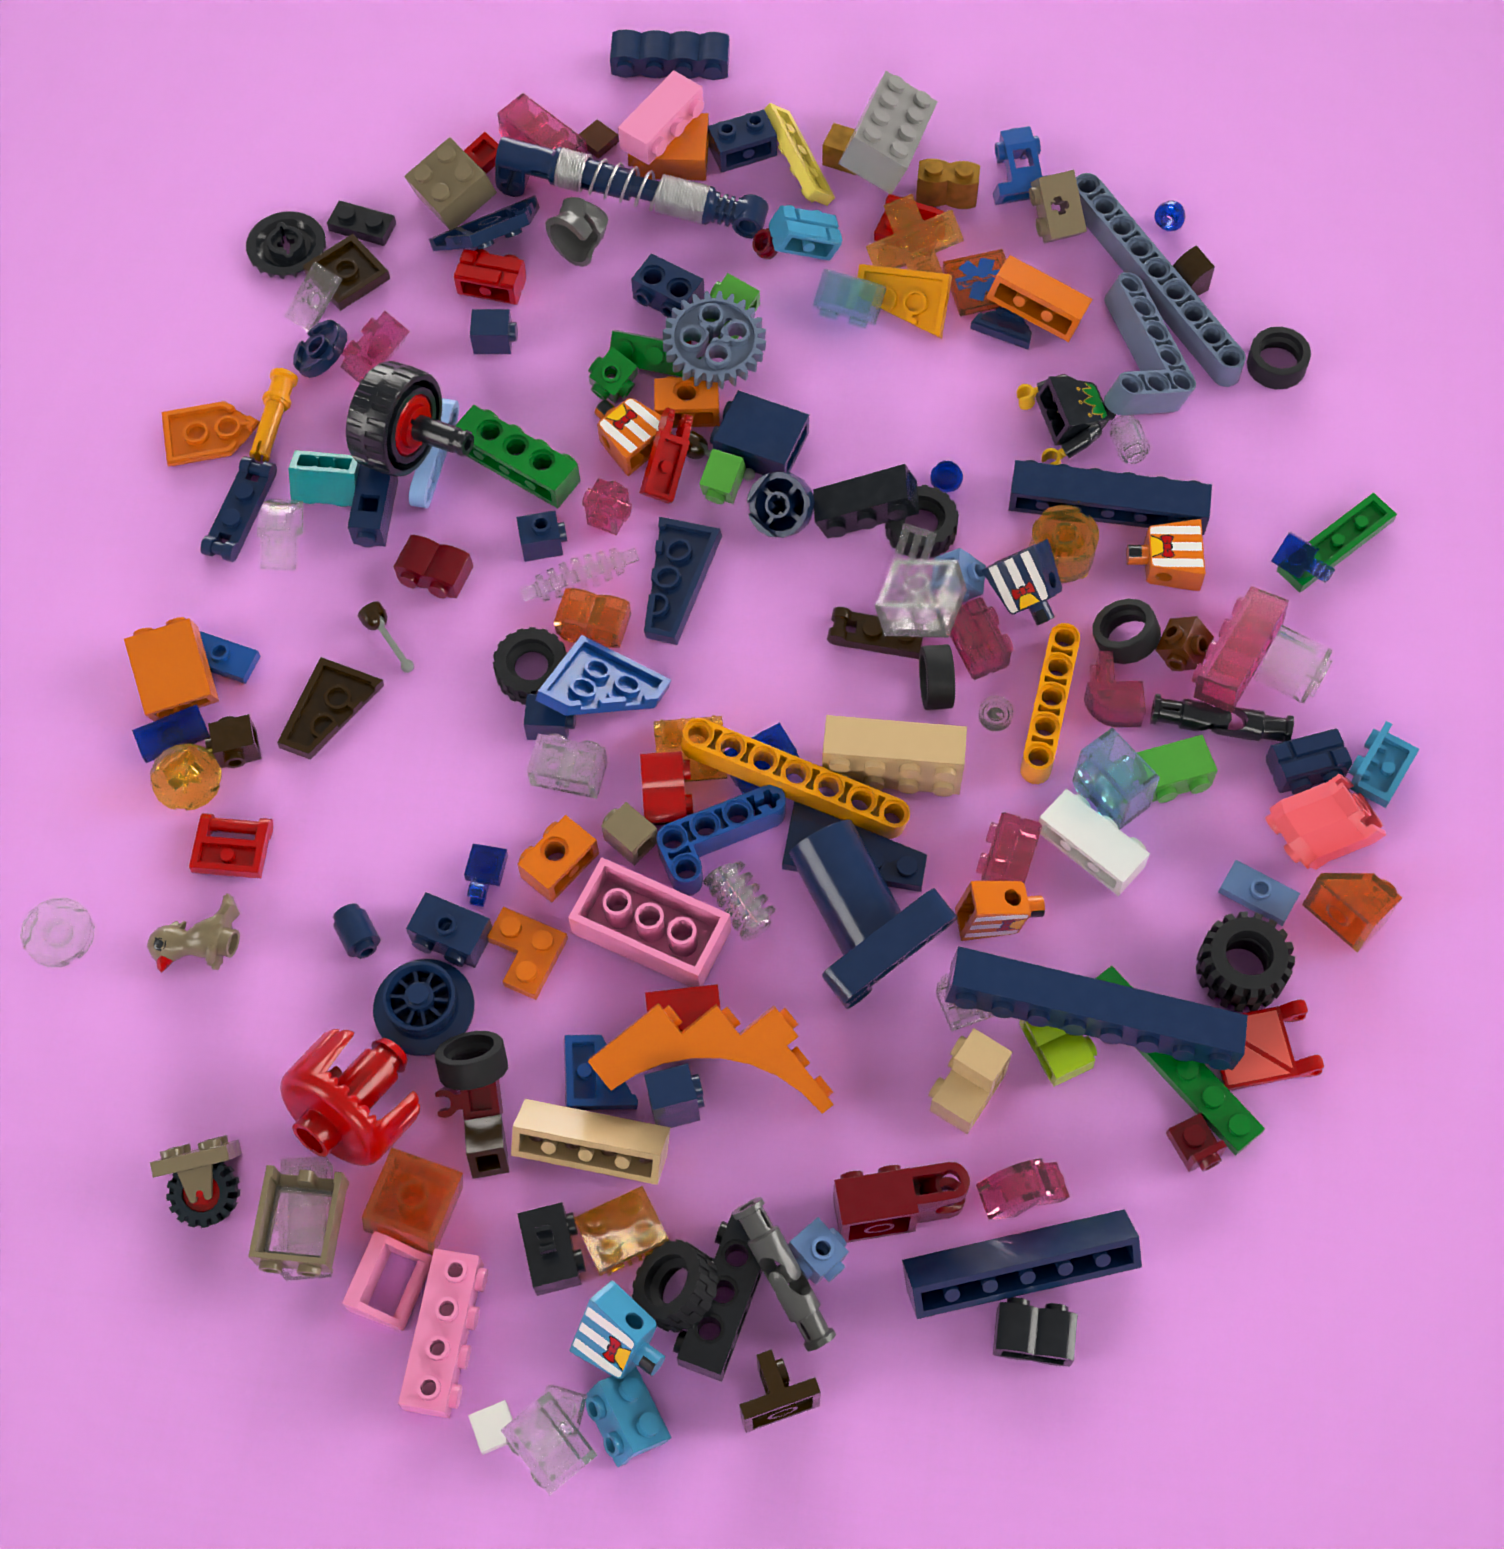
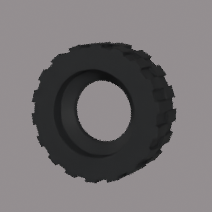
M928 485L917 486L919 510L932 512L936 516L938 526L935 531L928 535L914 534L908 530L905 523L906 519L885 523L886 537L890 540L892 548L897 549L899 554L906 555L914 560L915 558L928 560V558H935L941 553L948 551L949 546L953 545L958 527L959 514L958 510L956 511L954 500L952 501L946 492L943 493L937 487L932 488L928 487Z
M521 628L515 633L508 634L497 645L498 649L493 655V668L498 686L500 685L501 691L504 695L507 694L510 700L526 705L527 694H537L540 687L567 654L563 642H560L558 636L554 633L551 634L543 628ZM537 652L547 659L548 669L542 677L536 680H525L518 676L515 671V664L518 658L525 653Z
M678 1239L673 1242L671 1240L666 1241L663 1245L655 1247L653 1252L644 1258L641 1267L638 1268L636 1279L632 1285V1288H634L632 1299L656 1321L659 1328L667 1332L671 1330L675 1333L680 1332L682 1329L687 1330L691 1328L694 1323L699 1322L703 1318L706 1311H709L712 1306L711 1303L717 1294L716 1288L717 1284H719V1277L716 1273L718 1271L716 1265L712 1263L713 1260L707 1254L687 1241L684 1242ZM686 1269L688 1275L683 1290L673 1301L665 1303L663 1301V1293L668 1281L678 1270Z

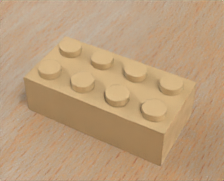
M826 715L822 767L878 790L883 788L898 789L900 792L913 794L918 791L933 792L935 795L942 797L953 794L960 795L965 765L967 726Z

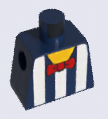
M1048 539L982 569L984 576L1010 614L1014 615L1029 608L1036 625L1043 624L1055 617L1047 600L1062 592V584Z

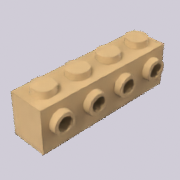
M524 1099L513 1124L511 1156L658 1185L667 1159L670 1127Z

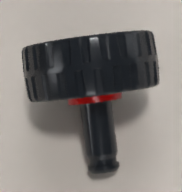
M395 361L379 363L364 376L353 395L346 421V442L354 460L372 470L394 477L405 476L416 470L425 460L432 446L451 453H457V455L462 457L468 455L474 445V436L468 430L463 431L459 427L441 421V390L438 382L431 374Z

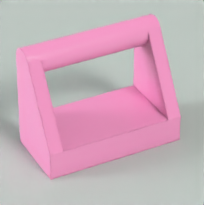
M374 1231L342 1304L352 1313L399 1331H404L428 1276L432 1257L392 1237ZM391 1252L417 1262L393 1317L368 1305Z

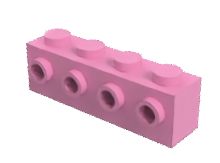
M434 1248L398 1405L404 1411L450 1419L452 1408L457 1409L460 1404L462 1385L458 1384L461 1369H467L471 1346L466 1345L469 1330H475L477 1327L479 1307L475 1306L478 1291L484 1292L488 1277V1269L484 1268V1263L480 1256Z

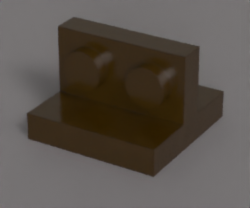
M772 1349L756 1355L757 1369L766 1395L739 1404L741 1420L746 1433L820 1406L821 1392L815 1377L789 1386L788 1382L790 1379L782 1358L775 1360Z

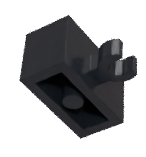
M561 1202L517 1213L531 1281L536 1295L539 1296L582 1285L579 1273L586 1272L582 1250H574L571 1236L578 1235L573 1212L566 1214L564 1205Z

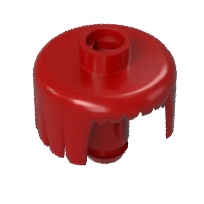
M332 1029L325 1032L284 1074L280 1085L281 1096L287 1110L296 1121L292 1126L293 1132L307 1149L321 1157H326L331 1153L335 1157L353 1165H372L383 1157L412 1125L420 1113L418 1095L415 1091H412L383 1118L376 1120V1115L368 1116L370 1109L398 1080V1073L405 1071L408 1059L405 1052L395 1042L382 1038L372 1042V1049H365L343 1073L338 1066L328 1071L354 1036V1032L350 1030L339 1031L340 1029Z

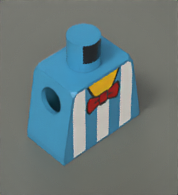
M611 1280L589 1299L571 1344L570 1352L616 1379H623L636 1366L640 1367L650 1376H653L665 1360V1356L650 1345L657 1328L656 1321L618 1284Z

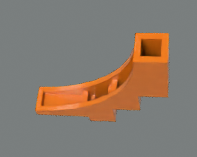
M658 1003L588 1060V1063L611 1091L636 1074L664 1063L691 1058H720L750 1064L778 1076L800 1091L822 1114L834 1105L828 1098L834 1092L820 1075L813 1079L805 1069L810 1064L808 1059L797 1046L792 1050L788 1047L792 1041L799 1037L793 1030L799 1024L786 1008L779 1012L774 1005L739 1033L736 1027L741 1023L728 1007L721 1011L717 1004L681 1032L678 1026L683 1022L670 1005L663 1009Z

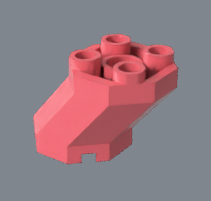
M1338 774L1326 783L1280 800L1269 808L1271 814L1265 817L1270 828L1277 835L1281 833L1287 842L1284 845V849L1288 856L1295 863L1301 861L1307 869L1313 868L1317 870L1331 860L1374 844L1386 836L1385 830L1381 829L1383 826L1382 822L1361 793L1352 794L1349 791L1354 785L1343 775Z

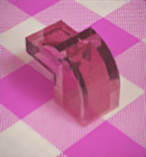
M1099 651L1096 664L1090 665V682L1087 683L1084 694L1085 706L1096 720L1107 726L1120 728L1141 727L1146 713L1143 681H1115L1113 652Z
M1042 1158L1012 1165L976 1184L988 1220L1016 1217L1033 1206L1061 1203L1070 1198L1057 1162L1043 1163Z

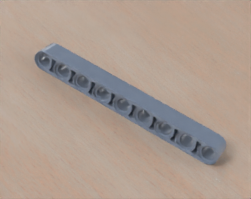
M1091 173L1078 175L1076 181L1087 228L1124 272H1131L1142 280L1162 319L1213 381L1223 387L1234 386L1238 383L1246 360L1243 349L1104 183Z

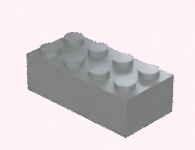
M885 71L872 93L838 164L887 193L892 194L910 165L938 101L931 98L926 92L919 91L909 85L901 77Z

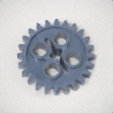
M705 291L704 299L702 300L696 294H693L692 304L681 300V310L673 308L672 318H666V329H663V351L667 352L666 361L667 363L674 362V373L683 370L682 380L685 381L693 376L694 386L696 387L702 380L706 381L707 389L712 387L713 382H717L720 389H723L724 381L727 380L733 386H736L737 376L746 381L748 379V370L756 372L757 362L763 361L762 351H765L766 340H764L766 329L761 328L762 318H754V307L745 310L746 300L743 299L738 304L734 303V294H731L727 300L723 299L721 291H718L716 298H711L710 293ZM711 318V319H715V320H717V321H715V322H708V321H706V319ZM738 335V336H741L742 338H741V339H734V338H731V336ZM687 341H696V342H698V343H697V344H694V345H691V344H688V343H686V342H687ZM713 358H721V359H723L724 361L715 362V361H713L712 359H713Z

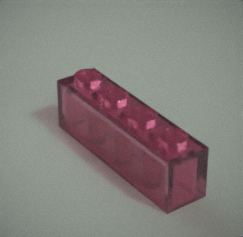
M1253 586L1250 587L1244 598L1238 597L1232 610V619L1226 618L1219 631L1218 637L1220 639L1218 642L1214 640L1211 642L1205 656L1207 661L1205 664L1199 663L1192 677V682L1196 683L1194 698L1231 713L1233 712L1282 627L1289 600Z

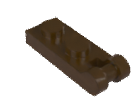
M835 607L833 609L831 620L834 623L833 627L829 628L827 635L829 643L837 646L919 659L925 624L852 612L846 607ZM846 626L856 628L855 633L848 632Z

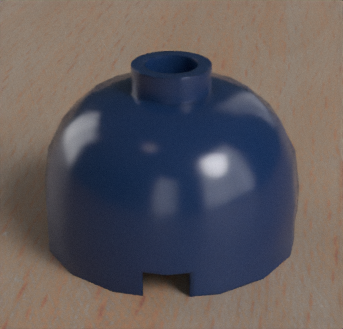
M778 471L762 475L749 491L747 503H749L750 513L748 515L756 529L768 537L785 538L795 535L809 524L814 514L815 500L812 490L804 479L793 473Z

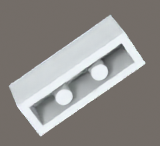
M1067 788L1039 817L1036 832L1117 896L1128 887L1146 866L1150 853L1146 851V847L1141 841L1134 837H1128L1118 829L1117 824L1110 817L1101 816L1091 808L1089 802L1079 794L1074 795Z

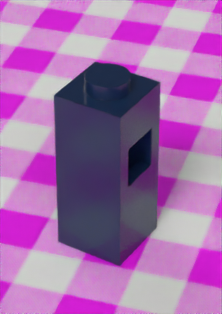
M361 464L348 522V530L353 544L367 548L374 546L386 547L398 478L377 472Z

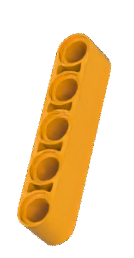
M1069 623L1057 624L1052 628L1049 635L1020 767L1022 777L1032 784H1041L1049 779L1056 755L1080 643L1078 629ZM1064 642L1069 646L1063 647L1058 645L1057 643ZM1058 671L1061 672L1063 675L1055 676L1051 672ZM1051 700L1058 705L1050 706L1043 701ZM1046 730L1049 733H1051V735L1043 736L1039 734L1037 731ZM1040 760L1045 765L1036 766L1033 765L1030 761Z

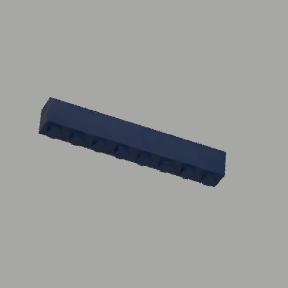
M958 946L951 962L945 1002L955 1004L961 1009H978L990 1012L998 1018L1011 1017L1027 1021L1036 1027L1049 1026L1062 1029L1067 1034L1075 1036L1087 1035L1099 1038L1107 1044H1125L1136 1047L1139 1051L1145 1053L1158 1052L1167 1054L1179 1061H1196L1208 1064L1216 1070H1233L1245 1054L1248 1016L1245 1014Z

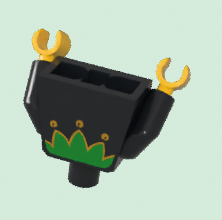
M1066 374L1049 376L1047 380L1038 382L1037 387L1034 388L1029 384H1022L1017 389L1020 409L1028 410L1032 408L1036 398L1055 446L1061 445L1062 447L1059 450L1055 448L1046 449L1042 454V463L1048 459H1054L1056 461L1050 464L1058 465L1061 464V459L1068 456V458H1071L1083 451L1101 436L1102 429L1109 420H1113L1116 416L1105 406L1099 390L1093 382L1076 380Z

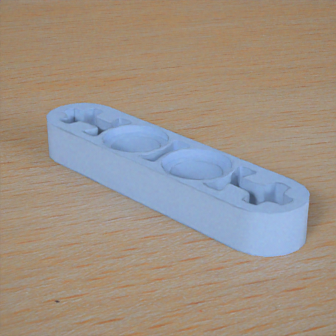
M442 398L441 421L455 426L459 415V403L457 400ZM432 446L425 460L415 470L409 490L410 506L428 508L430 506L448 451Z

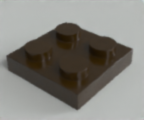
M354 234L349 235L302 265L305 274L340 311L390 279L389 271Z

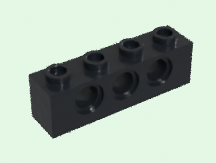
M732 1214L728 1223L725 1221L721 1222L715 1238V1243L720 1245L715 1258H710L718 1270L716 1273L719 1277V1284H717L716 1290L720 1287H728L734 1292V1297L727 1303H719L713 1299L709 1311H706L699 1322L694 1323L687 1331L680 1330L673 1348V1352L678 1353V1366L721 1382L763 1272L747 1244L749 1237L740 1221L735 1220ZM734 1251H741L748 1257L746 1263L739 1267L731 1266L726 1259ZM707 1323H714L721 1329L719 1336L713 1340L701 1338L699 1330Z

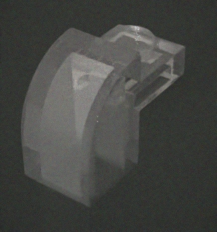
M270 499L263 503L257 524V538H260V569L294 571L296 569V536L303 534V501Z

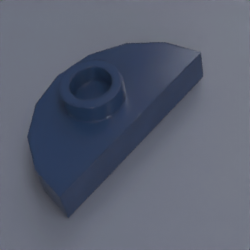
M997 307L996 311H989L984 314L979 313L972 320L970 329L1029 350L1032 332L1024 318L1005 308Z

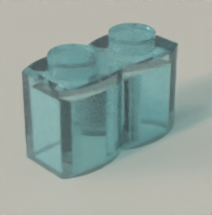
M824 269L813 306L820 310V316L832 320H837L838 315L849 318V324L866 329L867 324L876 325L886 288L871 281Z

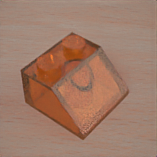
M1321 873L1302 905L1358 953L1386 924L1403 897L1397 893L1396 888L1390 882L1380 879L1374 873Z

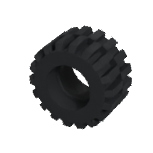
M1248 911L1239 912L1237 918H1235L1231 913L1226 915L1222 922L1216 921L1211 930L1208 931L1197 954L1196 974L1202 975L1199 980L1201 987H1208L1210 990L1207 995L1212 1000L1216 997L1221 999L1220 1006L1226 1009L1229 1004L1235 1005L1234 1011L1243 1012L1245 1006L1249 1007L1250 1012L1258 1010L1261 1004L1267 1007L1273 1002L1274 998H1278L1292 975V968L1295 965V956H1291L1294 950L1292 942H1285L1288 934L1284 929L1278 931L1275 928L1277 922L1272 919L1269 922L1263 921L1262 914L1255 913L1253 917H1248ZM1232 949H1244L1252 952L1261 961L1264 972L1258 975H1246L1238 972L1230 965L1226 952Z

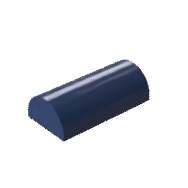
M842 820L828 825L806 837L791 849L789 856L843 956L901 912L900 907L851 820Z

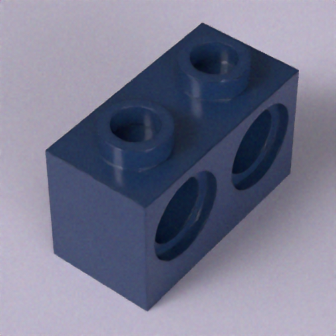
M652 253L631 278L633 299L643 306H649L661 312L667 318H672L673 308L681 310V300L692 304L693 294H696L700 300L704 299L703 278Z

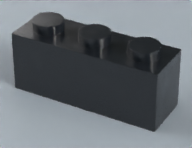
M906 464L813 489L815 524L827 539L842 537L846 533L861 529H871L876 525L891 521H901L909 516L919 514L917 480Z

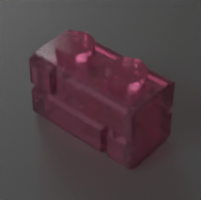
M981 597L971 600L965 605L961 604L948 609L945 613L944 621L948 634L971 678L974 680L984 677L990 672L994 673L1007 668L1010 663L1011 653L1014 651L1008 634L1002 635L998 628L999 619L995 609L992 606L987 607Z
M1006 812L1001 813L998 823L991 822L986 842L991 843L988 854L981 853L976 873L982 874L981 881H1022L1025 884L1040 837L1041 823L1026 818L1021 819L1020 816Z

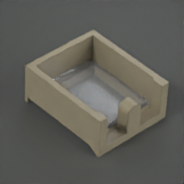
M273 1165L266 1166L248 1255L259 1266L258 1269L260 1271L279 1274L282 1273L283 1268L296 1269L297 1274L306 1277H320L321 1272L333 1273V1261L346 1192L349 1186V1181L343 1172H335L334 1179L318 1178L310 1170H299L298 1175L280 1174Z

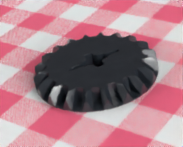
M294 211L279 212L267 216L252 228L246 241V252L252 266H256L260 273L266 272L271 278L275 275H279L282 279L286 275H292L296 278L298 272H304L302 265L323 253L324 249L327 248L326 237L322 226L311 216ZM283 236H286L287 243L290 244L289 254L283 248Z

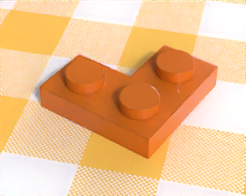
M503 907L487 936L490 943L517 954L502 981L504 986L537 1000L568 940L567 933Z

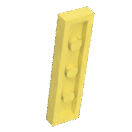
M769 103L764 110L777 134L778 148L786 156L791 165L789 167L791 173L802 186V194L810 202L816 201L828 206L835 199V196L790 111Z

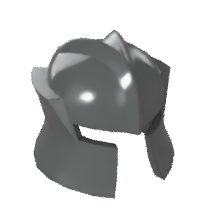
M570 197L563 200L557 216L547 219L545 223L546 232L550 242L562 257L575 266L584 267L591 263L592 254L604 237L608 217L598 206L582 198Z

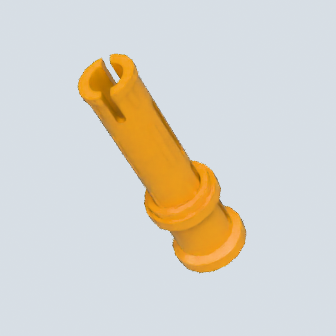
M274 368L271 370V383L268 391L262 397L265 407L249 452V456L259 462L262 455L263 462L270 460V454L283 412L290 408V395L293 387L298 384L297 375L284 368Z

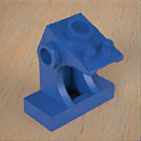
M1030 126L1000 131L999 142L995 143V155L997 164L1003 162L1005 164L1007 182L997 184L993 192L995 205L1029 200V188L1032 187L1031 182L1037 178L1044 177L1042 176L1038 154L1041 152L1040 139L1038 136H1033ZM1028 158L1029 166L1016 168L1014 159Z

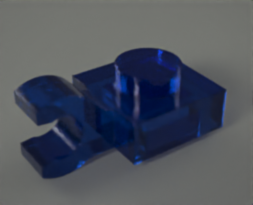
M1292 532L1288 533L1271 562L1299 579L1307 571L1326 583L1336 570L1315 558L1320 550L1319 548Z
M472 844L464 873L465 880L471 881L467 896L471 897L470 905L484 907L489 885L500 886L508 858L507 849Z

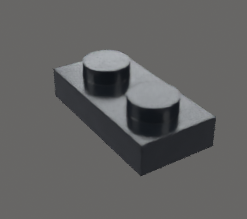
M340 200L327 221L328 229L331 232L345 236L354 234L357 239L385 246L396 225L394 215Z

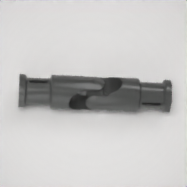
M761 1197L754 1198L735 1209L732 1215L735 1220L740 1221L749 1237L747 1244L771 1284L789 1321L796 1323L805 1340L804 1347L808 1352L816 1350L834 1339L836 1333L832 1327H828L819 1310L821 1304L808 1280L803 1275L779 1227L773 1226L764 1210L763 1199Z

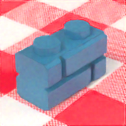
M782 205L769 223L774 250L777 252L831 260L842 245L843 240L838 229L839 225L836 215L822 213L819 210L810 211L800 208L796 209L792 205Z

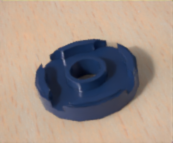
M326 320L312 327L307 333L310 336L307 341L301 340L297 345L293 365L303 376L312 378L321 375L342 354L347 342V332L344 327L334 320Z

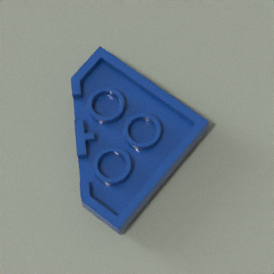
M581 635L540 687L535 700L565 716L651 709L657 706L667 692L671 679Z

